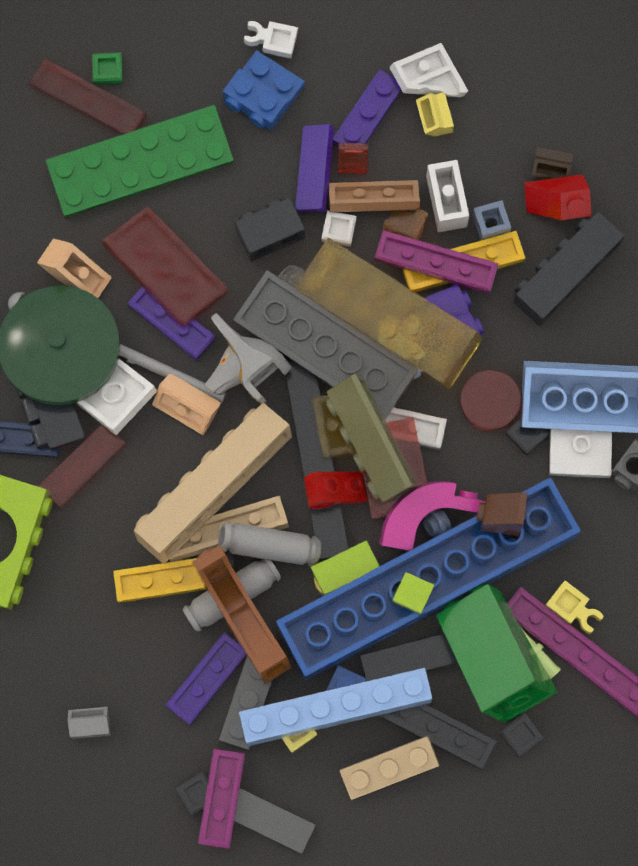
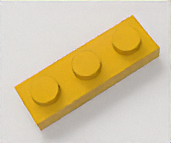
M197 558L113 571L118 603L206 590L192 563Z

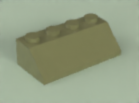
M355 373L328 390L327 394L330 399L326 400V404L333 417L339 416L343 427L339 429L346 443H352L355 447L357 454L353 455L354 460L361 472L367 471L371 479L367 485L374 499L380 498L382 502H387L418 486L364 377Z

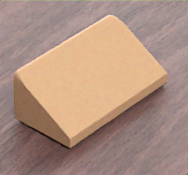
M170 373L160 383L152 405L204 435L221 403Z

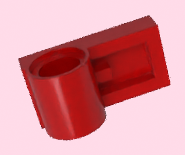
M361 471L313 472L304 477L309 509L326 508L338 504H361L367 501Z

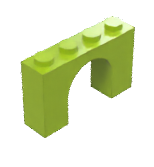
M0 475V510L7 512L13 519L17 538L10 555L0 562V607L12 610L14 604L18 605L22 598L24 588L20 585L23 575L30 573L33 564V558L30 557L33 545L38 546L43 534V528H40L43 516L47 517L49 515L53 499L49 498L51 493L47 489Z

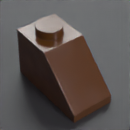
M527 493L487 494L485 503L479 502L476 521L482 522L481 531L518 536L524 523Z

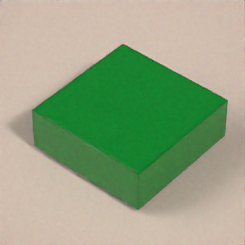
M122 53L92 54L94 85L123 84Z

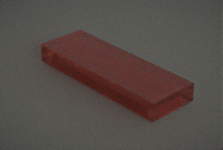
M101 424L39 487L47 489L50 492L49 498L53 499L62 509L126 443L118 435H115Z

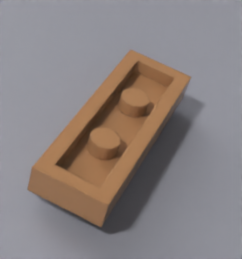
M418 180L329 183L330 212L420 210Z

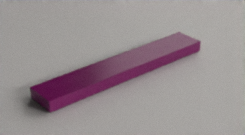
M520 587L507 603L520 627L638 718V677Z

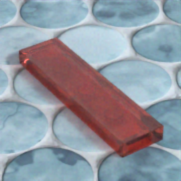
M47 59L43 60L30 81L31 87L120 135L138 130L147 117L146 113Z

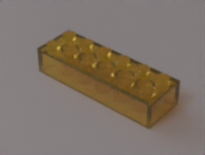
M327 238L294 287L448 390L483 340L477 331L330 238Z

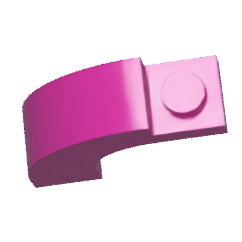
M435 481L421 484L407 491L391 507L383 523L379 544L410 551L413 549L417 527L428 513L439 508H455L477 513L479 502L484 503L485 501L477 499L478 493L459 490V495H455L456 483Z

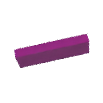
M219 749L213 750L198 840L200 845L230 849L245 759L244 753Z

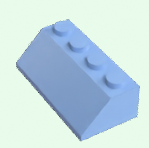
M524 361L522 427L638 433V366Z

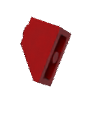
M583 174L524 183L525 205L528 213L558 220L591 216L590 188Z

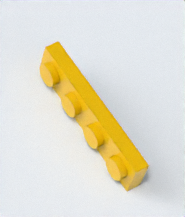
M517 231L450 249L499 263L497 269L525 261V255ZM402 269L410 294L449 283Z

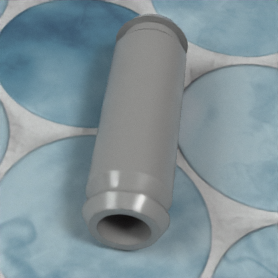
M230 522L223 524L219 531L218 546L221 547L224 553L229 550L232 554L298 565L308 563V566L317 564L321 555V541L316 536H313L311 539L306 534L240 523L231 525Z
M267 559L254 561L236 572L251 600L271 588L274 581L278 583L281 578L273 562ZM208 591L193 599L190 606L187 607L185 605L183 608L185 616L195 631H202L201 627L210 626L223 618L222 613Z

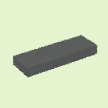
M241 788L239 789L234 822L302 854L316 825Z

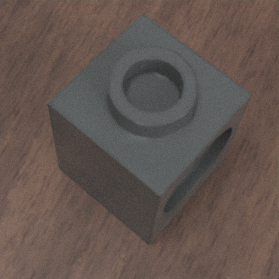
M635 439L611 472L614 482L626 491L631 489L634 492L638 489V474L633 475L629 473L626 469V463L635 462L638 464V441Z

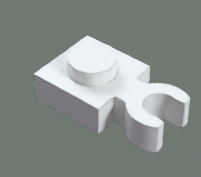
M269 21L268 29H265L258 22H248V30L257 32V35L254 37L244 36V43L246 45L257 46L263 44V53L292 58L298 27Z

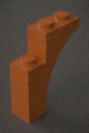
M217 546L214 549H207L200 553L192 563L204 587L222 613L229 629L264 684L292 668L287 656L259 614L221 547Z

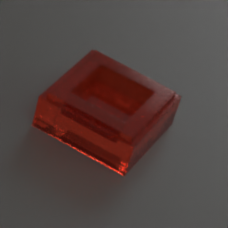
M339 143L338 173L367 174L368 144Z

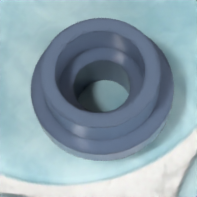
M433 510L425 516L424 528L431 537H437L451 530L450 521L442 510Z

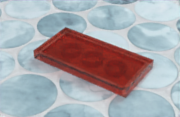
M148 206L103 239L102 245L182 328L227 293L228 288Z

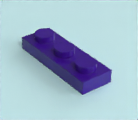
M381 69L378 70L333 137L334 145L356 158L360 155L402 92L394 77Z

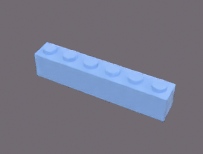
M422 668L240 711L239 715L246 745L252 746L428 704L432 701V695L426 670Z

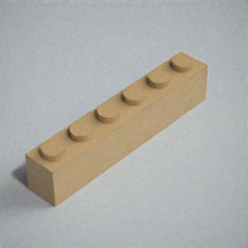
M264 403L257 409H251L245 415L243 422L235 430L232 429L226 433L222 443L214 451L210 450L203 456L201 464L193 472H187L181 478L179 485L171 493L168 492L161 497L157 507L150 514H145L138 520L136 528L133 530L138 542L160 562L165 564L292 438L290 425Z

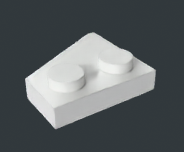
M442 43L396 61L390 66V70L403 93L427 95L429 93L439 94L445 92V96L463 97L468 92Z

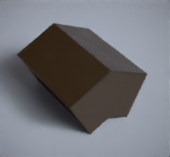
M537 147L531 176L545 179L570 176L574 154Z

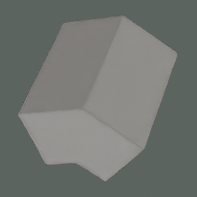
M108 707L68 710L70 738L111 736Z

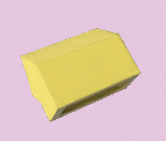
M445 92L439 94L429 93L416 100L425 134L436 137L453 133L454 125Z

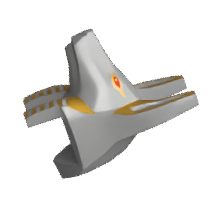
M217 313L214 314L211 319L224 335L229 346L225 350L218 367L205 383L206 388L213 394L221 395L228 389L242 384L260 404L267 403L256 387L277 368L286 375L292 367L272 345L260 339L240 336Z

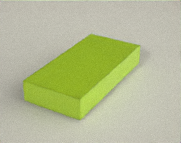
M366 540L312 566L311 570L325 596L380 566Z

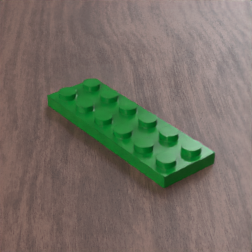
M212 105L45 161L64 217L66 218L233 163L234 159L216 107Z

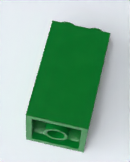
M489 584L477 586L470 591V595L460 601L457 600L447 604L444 607V611L436 615L482 713L506 723L558 693L498 589Z

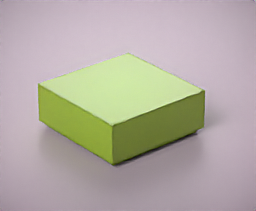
M405 572L392 602L421 615L434 585Z

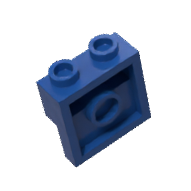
M256 50L242 70L238 69L222 91L225 105L232 111L237 113L241 111L249 116V120L257 127H266L272 131L305 86V81Z

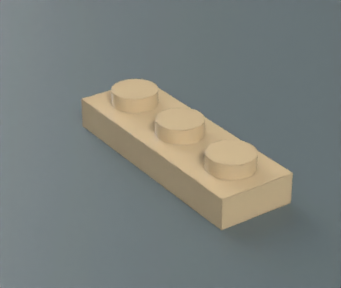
M427 735L342 768L339 771L350 799L353 800L438 767L440 764Z

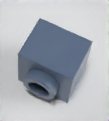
M503 200L473 209L472 217L480 241L511 231ZM487 222H494L496 226L487 228L485 224Z

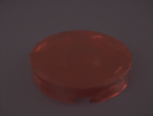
M493 370L478 372L469 378L462 389L460 399L461 409L469 423L480 430L487 431L499 430L512 423L520 410L521 403L519 388L512 378L500 371Z

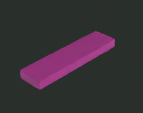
M385 230L382 232L374 257V261L487 294L491 292L499 263Z

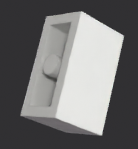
M452 160L428 165L426 179L437 231L444 232L466 228L469 212L458 161Z

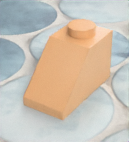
M54 238L37 262L58 281L67 286L85 290L99 298L112 278L72 243Z

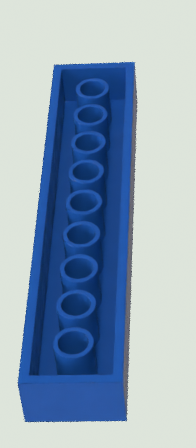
M551 477L522 492L527 493L524 523L518 536L481 531L482 522L476 521L477 516L277 620L276 627L304 680H309L436 613L447 604L470 595V591L475 587L490 584L576 539L581 530ZM405 572L434 585L421 615L392 602Z

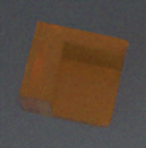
M417 208L415 214L406 210H393L389 219H386L383 223V230L419 240L427 224L429 213Z

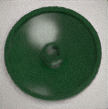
M49 286L33 291L20 299L11 308L0 328V363L7 378L23 395L43 404L68 405L87 399L108 382L119 360L120 335L113 315L100 299L80 288Z

